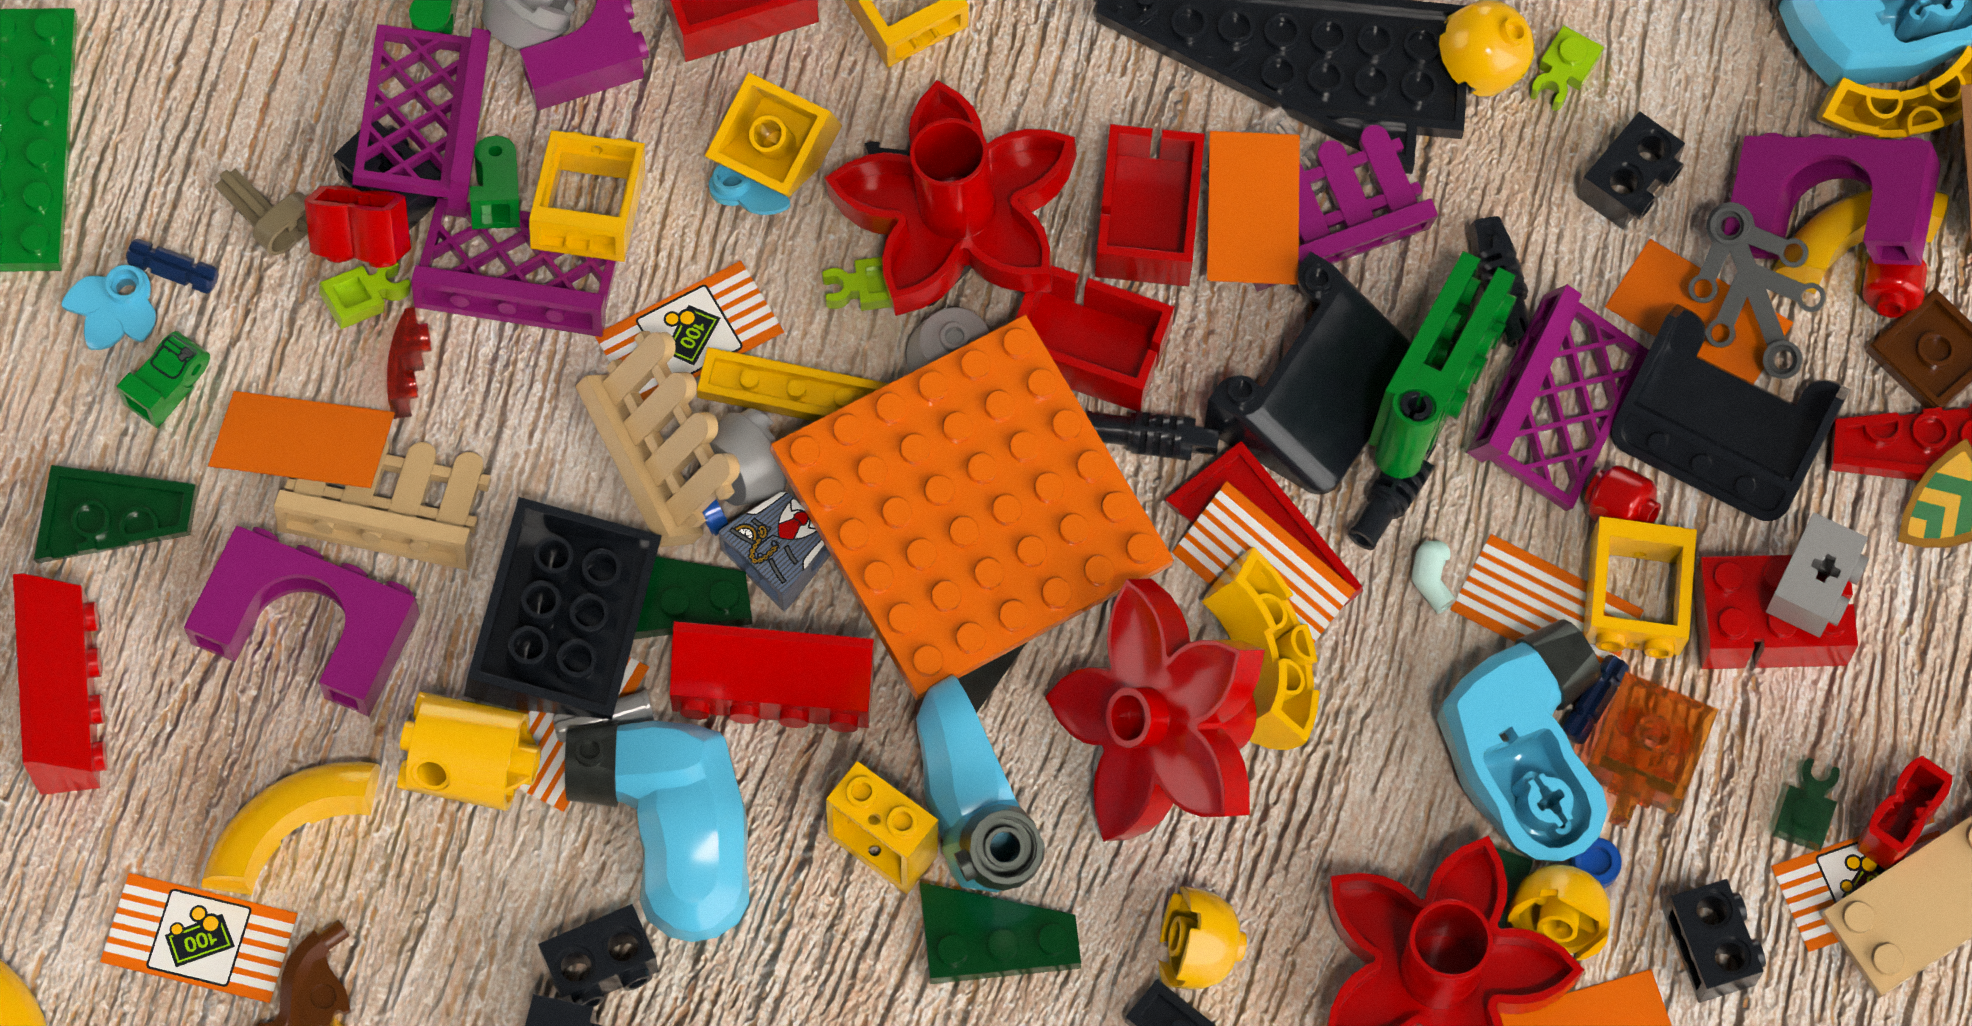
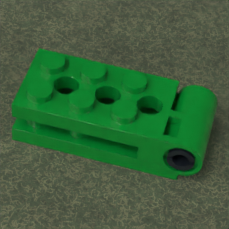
M1465 251L1462 252L1389 383L1368 443L1377 447L1375 460L1378 467L1385 474L1394 478L1404 479L1416 475L1423 465L1427 450L1431 451L1449 416L1456 420L1459 418L1470 394L1467 392L1472 383L1475 385L1478 383L1487 365L1488 358L1486 357L1490 350L1497 348L1507 327L1505 322L1517 299L1516 296L1509 294L1516 275L1498 267L1468 321L1472 311L1470 306L1482 281L1475 278L1481 259ZM1457 332L1461 334V336L1457 341L1453 351L1451 352L1448 360L1446 361L1453 346V342L1451 340ZM1433 365H1435V366H1437V367H1439V368H1442V367H1443L1442 371H1439V370H1437V369H1435V368H1432Z

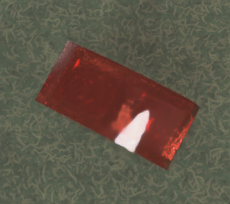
M415 307L405 308L397 324L389 350L387 394L390 410L395 412L393 419L412 416L410 399L419 398L415 371L425 370L423 353L432 351L428 323L419 324Z

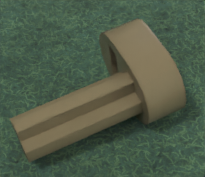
M236 168L231 172L225 170L219 175L221 180L215 184V188L254 227L252 232L253 238L270 255L284 253L308 234L304 199L307 197L299 192L290 194L273 207Z

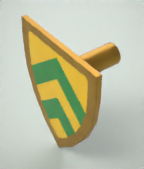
M1965 438L1939 458L1916 485L1903 513L1898 542L1922 548H1950L1972 542V445L1968 439Z

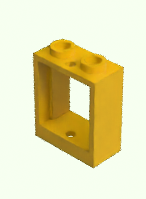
M844 0L887 68L968 27L969 4L966 0H939L890 26L886 24L871 0Z
M551 130L529 218L531 249L625 262L645 176V143L632 142L623 138L611 139L584 135L579 132ZM561 171L627 179L619 217L553 208Z
M1599 517L1591 533L1583 627V635L1588 643L1595 644L1596 648L1607 652H1619L1625 648L1644 651L1645 655L1659 659L1670 658L1673 655L1679 656L1689 640L1696 529ZM1609 555L1677 564L1672 625L1604 616Z
M856 761L826 798L828 837L905 894H908L938 856V819L858 761ZM872 847H878L881 853L878 856H872L869 850Z

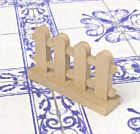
M641 331L634 338L638 346L624 361L612 360L606 367L610 374L586 375L575 388L650 532L662 535L659 547L694 544L704 534L701 525L706 519L702 512L717 498L719 500L728 499L735 493L731 484L739 476L740 464L737 457L732 453L714 454L710 443L718 433L716 417L709 412L693 414L688 403L694 398L697 391L694 376L689 372L672 373L667 362L675 353V341L672 335L668 332L650 333V331ZM655 377L659 386L643 401L639 391ZM676 417L680 427L664 441L660 431ZM697 457L702 467L686 482L681 471Z
M387 439L371 488L346 485L345 489L330 487V483L288 478L285 490L279 489L274 503L277 530L279 532L467 570L472 556L470 532L475 533L478 525V517L471 516L478 490L488 492L491 476L484 474L483 460L477 453H461L456 457L452 468L437 465L436 450L429 443L418 442L413 444L408 449L406 457L403 458L390 455L389 441ZM384 471L400 474L392 499L376 496ZM431 480L447 483L439 509L423 506Z

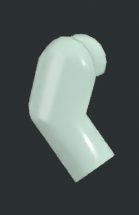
M1440 540L1426 541L1417 549L1411 576L1415 587L1437 614L1446 611L1456 601L1455 596L1441 580L1443 566L1446 560L1450 559L1451 553L1448 545Z

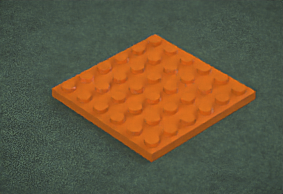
M1026 315L771 443L770 446L771 454L916 701L926 695L930 686L953 674L958 679L1118 595L1126 579H1148L1171 567L1174 562L1172 555Z

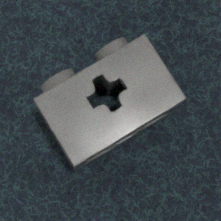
M1813 512L1768 605L1766 613L1819 638L1828 622L1838 626L1850 599L1842 596L1843 590L1848 581L1857 585L1869 561L1868 557L1861 554L1868 537ZM1818 572L1827 576L1825 583L1816 579Z

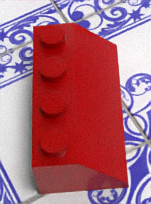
M24 573L13 574L23 765L40 795L101 788L100 771L107 770L108 760L105 742L98 741L97 724L105 723L103 698L101 694H95L94 678L102 677L100 651L98 647L92 648L91 635L92 631H99L97 604L95 601H88L81 585Z
M674 621L670 700L672 711L680 712L681 716L695 720L707 719L709 715L729 716L730 720L742 724H754L759 719L778 720L781 725L790 728H804L808 726V723L824 724L834 731L846 733L855 732L858 728H869L875 673L874 639Z

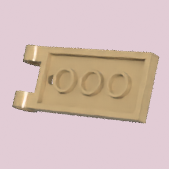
M1972 816L1822 912L1821 917L1878 998L1886 995L1972 939Z

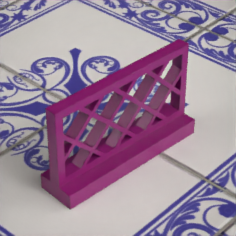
M377 24L352 185L448 198L447 208L466 210L491 36L489 30L472 28L471 37ZM385 41L405 44L412 53L395 62L384 50ZM442 49L459 52V59L442 69L430 55ZM421 61L433 75L415 84L403 70ZM382 63L386 68L380 71ZM456 74V80L454 81L451 77ZM394 76L406 90L389 100L378 88V85ZM442 83L453 97L436 106L425 92ZM415 98L427 113L409 122L397 108ZM375 101H376L380 106H378V107H376V108L374 109ZM449 112H451L450 120L445 116ZM388 114L398 124L400 129L383 138L372 126V123ZM436 121L447 133V136L431 145L421 135L419 130ZM410 137L422 151L404 161L392 146ZM370 139L374 144L368 147ZM445 150L443 158L439 153ZM381 152L395 166L385 173L364 170L366 161ZM430 159L442 172L441 180L420 178L412 169Z
M437 198L420 264L415 265L411 280L414 308L598 337L603 336L606 324V308L618 261L578 256L583 264L563 274L553 260L564 255V253L531 249L536 256L516 267L506 253L525 242L530 247L529 218L531 212L519 210L520 227H515L518 233L498 244L487 231L489 229H472L471 203L467 202L466 210L447 208L448 199ZM449 215L466 218L471 226L451 236L443 227L445 216ZM479 235L490 249L469 259L459 246ZM449 251L461 263L451 270L432 268L433 260ZM498 258L508 271L496 278L483 276L478 271V268ZM605 265L604 271L602 272L600 267ZM545 266L555 278L549 283L541 285L529 283L524 276ZM592 273L600 283L598 293L576 290L571 283Z
M1568 284L1543 295L1466 451L1467 454L1481 463L1491 460L1565 511L1573 509L1611 431L1614 420L1649 352V349L1580 303L1579 300L1582 294ZM1574 318L1587 325L1592 344L1575 347L1570 331ZM1616 345L1631 355L1624 371L1613 373L1606 350L1607 346ZM1594 350L1601 376L1584 380L1577 354ZM1566 357L1573 383L1556 387L1550 367L1554 359ZM1603 382L1609 402L1604 411L1594 413L1586 386ZM1543 384L1544 390L1539 391L1541 385ZM1575 389L1582 416L1565 420L1558 393ZM1546 396L1554 423L1536 427L1531 406L1535 398ZM1600 418V421L1597 425L1596 419ZM1584 422L1589 443L1585 450L1574 452L1567 426ZM1523 424L1525 430L1519 431ZM1556 429L1563 456L1546 460L1538 433ZM1527 436L1534 463L1523 465L1508 455L1515 438ZM1582 457L1578 464L1576 458ZM1565 461L1570 479L1565 492L1553 485L1548 465Z

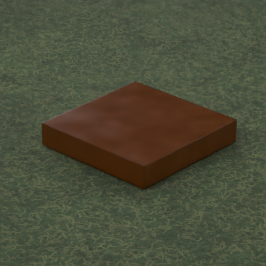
M1936 288L1924 297L1920 307L1904 314L1873 341L1866 351L1925 409L1942 407V410H1944L1972 385V322Z

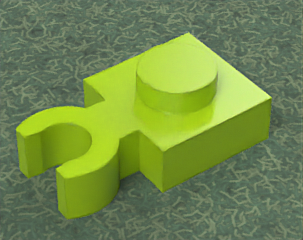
M1563 25L1541 59L1539 69L1546 73L1539 75L1534 80L1530 98L1535 100L1542 90L1550 89L1556 93L1551 109L1554 111L1561 109L1567 97L1568 85L1577 90L1581 89L1601 58L1604 47Z
M882 257L854 260L855 273H847L839 268H830L822 272L823 285L838 284L842 287V290L838 293L826 294L827 308H842L852 299H859L861 311L892 307L886 292Z
M398 261L393 266L378 268L377 273L370 276L362 265L320 282L319 294L340 329L383 313L385 305L383 299L399 301L406 298L410 294L411 283L408 279L399 283H392L387 280L398 275Z

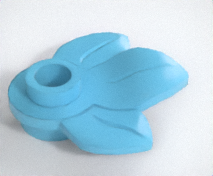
M722 165L716 167L709 180L711 197L723 205H741L747 211L759 215L781 213L791 206L788 197Z
M131 265L117 266L106 277L87 276L81 279L67 292L61 303L63 309L86 316L84 337L86 345L90 350L110 348L118 343L125 334L134 341L142 343L151 334L156 321V312L148 300L151 294L149 278L143 270ZM131 285L135 287V291L129 295L119 294L120 290L125 286Z

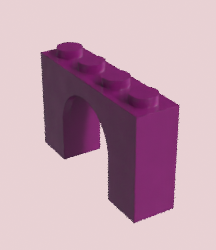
M596 0V6L591 17L578 30L556 39L520 49L523 72L537 111L644 78L643 60L649 58V52L642 32L633 33L629 20L635 19L630 0Z
M1765 133L1762 136H1745L1731 202L1745 206L1753 215L1756 227L1785 239L1791 212L1796 202L1805 192L1822 182L1832 179L1845 178L1857 180L1872 189V199L1863 241L1873 263L1921 265L1941 164L1932 142L1917 137L1885 140L1860 135L1850 139L1831 138L1822 134H1812L1808 137H1785L1778 133ZM1728 218L1724 234L1732 236L1738 233L1740 229L1739 221L1736 218ZM1749 245L1754 259L1780 260L1779 255Z
M236 525L184 626L191 645L236 662L258 617L269 604L282 596L296 592H311L323 595L335 602L345 614L343 634L319 680L324 699L369 717L420 616L416 598L413 596L412 591L397 582L386 581L384 585L369 579L365 571L352 564L342 563L339 567L324 561V557L310 547L298 545L295 549L282 544L276 535L265 529L253 527L252 531Z

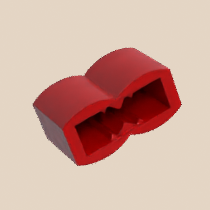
M319 186L304 199L310 252L315 255L326 257L328 261L335 263L346 262L355 258L360 261L369 262V265L372 267L385 268L396 264L398 260L411 250L406 197L404 195L389 191H361L346 186Z
M1920 756L1910 762L1902 771L1887 798L1876 808L1864 827L1858 840L1857 851L1885 870L1902 861L1920 836L1924 826L1930 822L1947 797L1952 785V775L1924 756Z

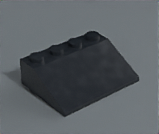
M518 497L468 672L464 696L511 709L612 720L662 535Z

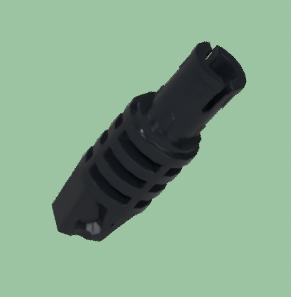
M1499 216L1474 220L1469 226L1472 253L1481 259L1477 273L1482 281L1483 291H1486L1498 267L1516 275L1509 294L1516 296L1517 299L1505 322L1507 327L1504 332L1507 346L1515 347L1517 345L1516 340H1518L1519 345L1531 322L1524 301L1528 297L1527 293L1529 290L1526 283H1524L1525 278L1520 270V262L1516 258L1515 247Z
M1087 411V417L1103 443L1127 446L1126 451H1131V454L1191 461L1192 453L1216 455L1218 450L1219 430L1195 426V418L1143 411L1131 412V417Z
M1438 438L1431 451L1427 450L1423 465L1416 475L1399 479L1391 477L1381 470L1367 492L1368 505L1355 525L1349 530L1348 536L1355 544L1367 550H1374L1378 540L1392 519H1398L1406 513L1435 468L1433 464L1427 461L1435 450Z

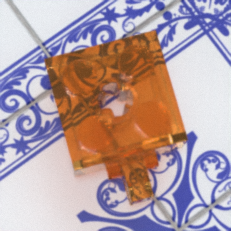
M1625 671L1586 766L1599 784L1608 788L1606 792L1618 796L1608 822L1627 829L1637 804L1647 809L1651 805L1676 815L1689 787L1719 709ZM1646 739L1655 742V747L1647 746L1645 744Z

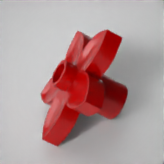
M936 80L919 99L911 116L909 126L911 148L909 156L885 152L869 154L847 162L825 177L828 196L846 218L865 230L889 235L882 255L883 276L888 298L895 316L922 309L942 298L955 285L962 274L964 266L970 265L986 281L1001 288L1020 292L1051 291L1052 260L1050 246L1044 227L1032 212L1045 206L1057 196L1069 179L1077 156L1076 143L1073 136L1046 129L1013 131L987 143L983 135L981 120L974 107L959 92Z
M1126 579L1113 604L1108 623L1107 647L1111 667H1088L1075 670L1063 677L1045 696L1057 720L1070 735L1083 743L1102 745L1104 749L1095 773L1093 789L1095 815L1103 842L1129 840L1149 832L1165 818L1173 803L1183 811L1200 817L1250 815L1249 781L1245 762L1239 750L1248 743L1255 729L1257 712L1252 694L1260 677L1265 650L1243 640L1217 639L1190 642L1189 630L1183 613L1166 590L1153 579Z
M1489 836L1461 846L1444 859L1434 872L1424 899H1420L1413 891L1400 882L1383 875L1359 872L1330 876L1328 883L1330 913L1338 935L1348 949L1367 963V965L1353 973L1340 988L1330 1009L1327 1026H1503L1499 1013L1525 1014L1541 1010L1563 997L1581 979L1585 970L1564 947L1543 934L1528 929H1500L1498 927L1507 901V879L1502 859Z

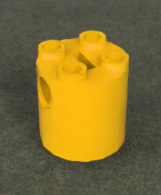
M422 691L418 693L413 713V719L416 721L407 720L402 730L400 750L408 751L407 760H403L397 781L398 789L503 811L509 810L518 786L522 784L532 786L534 784L540 764L541 746H537L529 732L528 713Z

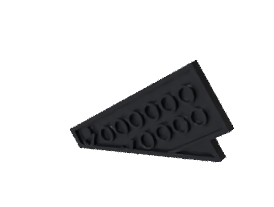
M1098 0L1096 22L1352 148L1361 151L1359 138L1366 127L1370 125L1382 126L1388 132L1391 140L1400 137L1404 149L1402 152L1397 153L1405 174H1413L1416 135L1462 139L1467 83L1464 81L1458 84L1449 74L1442 61L1439 39L1440 35L1446 32L1447 23L1444 22L1447 17L1466 5L1413 0Z

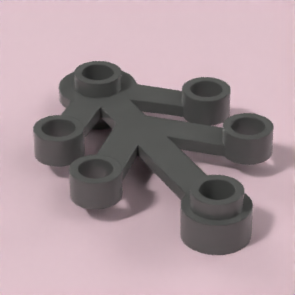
M1727 202L1720 204L1711 211L1706 223L1707 234L1713 243L1699 275L1690 281L1688 287L1689 294L1693 300L1699 303L1713 301L1719 291L1716 279L1729 253H1731L1737 273L1716 320H1713L1707 326V340L1710 344L1719 348L1728 347L1734 342L1736 338L1734 326L1748 297L1768 347L1763 355V365L1771 376L1778 379H1789L1800 371L1803 364V355L1798 346L1786 341L1766 289L1796 301L1800 308L1807 312L1821 310L1826 303V293L1818 284H1803L1756 264L1749 245L1779 255L1782 263L1791 268H1797L1806 263L1809 257L1808 247L1799 239L1791 238L1787 240L1756 227L1751 212L1739 203ZM1728 218H1736L1740 223L1738 233L1732 236L1724 234L1722 230V224ZM1791 244H1798L1803 250V255L1797 262H1789L1785 258V250ZM1700 280H1708L1712 284V292L1706 298H1700L1695 293V285ZM1811 288L1818 290L1821 296L1820 302L1813 307L1806 306L1802 300L1803 293ZM1719 324H1725L1730 330L1729 338L1724 342H1716L1712 336L1714 327ZM1780 351H1788L1793 357L1792 365L1787 369H1779L1775 364V356Z

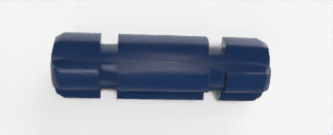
M134 239L131 242L126 253L129 265L138 267L141 270L150 268V273L184 286L191 283L193 284L192 289L203 293H211L219 277L216 267L204 262H199L196 265L193 258L160 246L154 249L152 248V243L141 239Z
M1608 655L1604 658L1600 665V680L1582 694L1575 705L1574 712H1571L1562 729L1567 738L1576 744L1582 745L1586 742L1594 724H1597L1613 698L1617 687L1621 685L1629 670L1628 664L1614 655Z

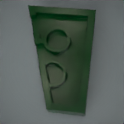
M51 465L33 560L39 564L190 536L199 488L196 484Z
M656 556L634 639L673 635L674 621L733 627L752 624L746 572Z
M920 882L919 888L930 984L1081 969L1075 914Z

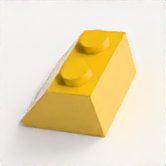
M748 72L705 157L789 198L821 167L842 124L831 111Z

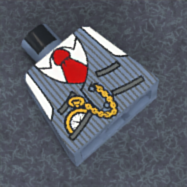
M785 491L774 495L719 531L721 551L742 571L746 572V575L784 612L792 605L831 555L804 508Z

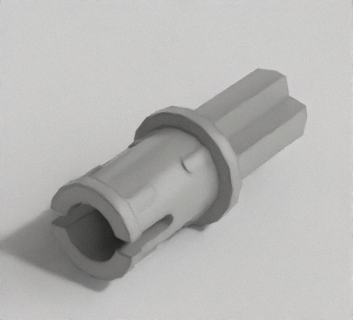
M647 690L618 698L612 720L564 714L553 716L556 736L559 742L563 743L566 742L568 728L616 722L619 725L654 720Z

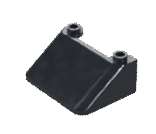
M1310 251L1300 265L1297 283L1300 291L1307 298L1319 304L1318 308L1264 387L1257 384L1250 377L1243 375L1232 376L1219 383L1208 399L1204 428L1219 430V439L1232 447L1242 441L1260 464L1305 491L1322 495L1338 487L1369 441L1385 391L1412 343L1333 264Z
M1677 304L1667 314L1612 426L1613 440L1624 453L1758 520L1773 521L1779 519L1791 506L1851 389L1832 380H1817L1806 387L1797 405L1697 356L1706 336L1704 322L1695 312Z

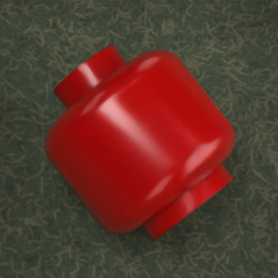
M1870 256L1865 266L1862 287L1863 299L1868 306L1889 318H1897L1908 311L1917 309L1924 301L1927 264L1923 258L1921 265L1874 264Z
M1622 465L1613 466L1607 471L1603 469L1597 472L1585 494V503L1589 505V515L1596 523L1599 517L1602 516L1654 524L1661 510V504L1656 502L1657 487L1651 479Z

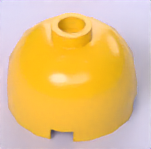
M1479 0L1451 14L1444 22L1447 23L1446 32L1441 34L1439 39L1442 61L1451 77L1458 84L1465 81L1470 87L1476 89L1471 93L1477 96H1495L1516 84L1529 69L1534 57L1535 43L1533 34L1525 18L1514 7L1502 1Z
M1569 865L1544 866L1527 875L1517 887L1511 900L1508 923L1510 922L1513 928L1528 929L1543 934L1564 947L1570 954L1576 953L1575 960H1584L1599 953L1607 943L1610 929V901L1601 883L1588 872Z
M1181 886L1179 889L1182 894L1173 893L1164 913L1159 943L1168 941L1169 963L1158 960L1159 973L1162 982L1167 987L1201 990L1220 983L1231 972L1235 961H1242L1246 951L1247 936L1245 932L1240 931L1238 916L1227 901L1216 893L1204 889Z

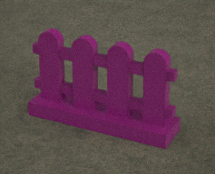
M1370 125L1364 129L1359 138L1360 152L1348 156L1341 143L1329 140L1324 142L1316 153L1318 167L1304 171L1300 163L1299 240L1302 245L1299 246V268L1310 251L1331 264H1335L1431 228L1438 217L1437 210L1431 198L1419 203L1417 202L1416 197L1420 196L1423 191L1418 181L1409 183L1397 153L1402 152L1404 149L1400 137L1391 140L1388 132L1382 126ZM1366 164L1380 195L1370 199H1366L1354 171L1355 168ZM1322 180L1325 181L1337 211L1323 215L1311 188V184ZM1384 208L1387 209L1388 214L1374 218L1373 212ZM1343 223L1345 230L1331 234L1329 228ZM1253 283L1257 292L1278 285Z

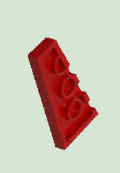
M1972 404L1968 408L1942 410V407L1923 409L1921 413L1899 415L1897 412L1835 419L1831 435L1830 471L1920 481L1926 471L1939 458L1965 438L1972 445Z
M1242 441L1165 499L1167 506L1194 524L1225 482L1228 481L1356 590L1345 605L1363 592V586Z

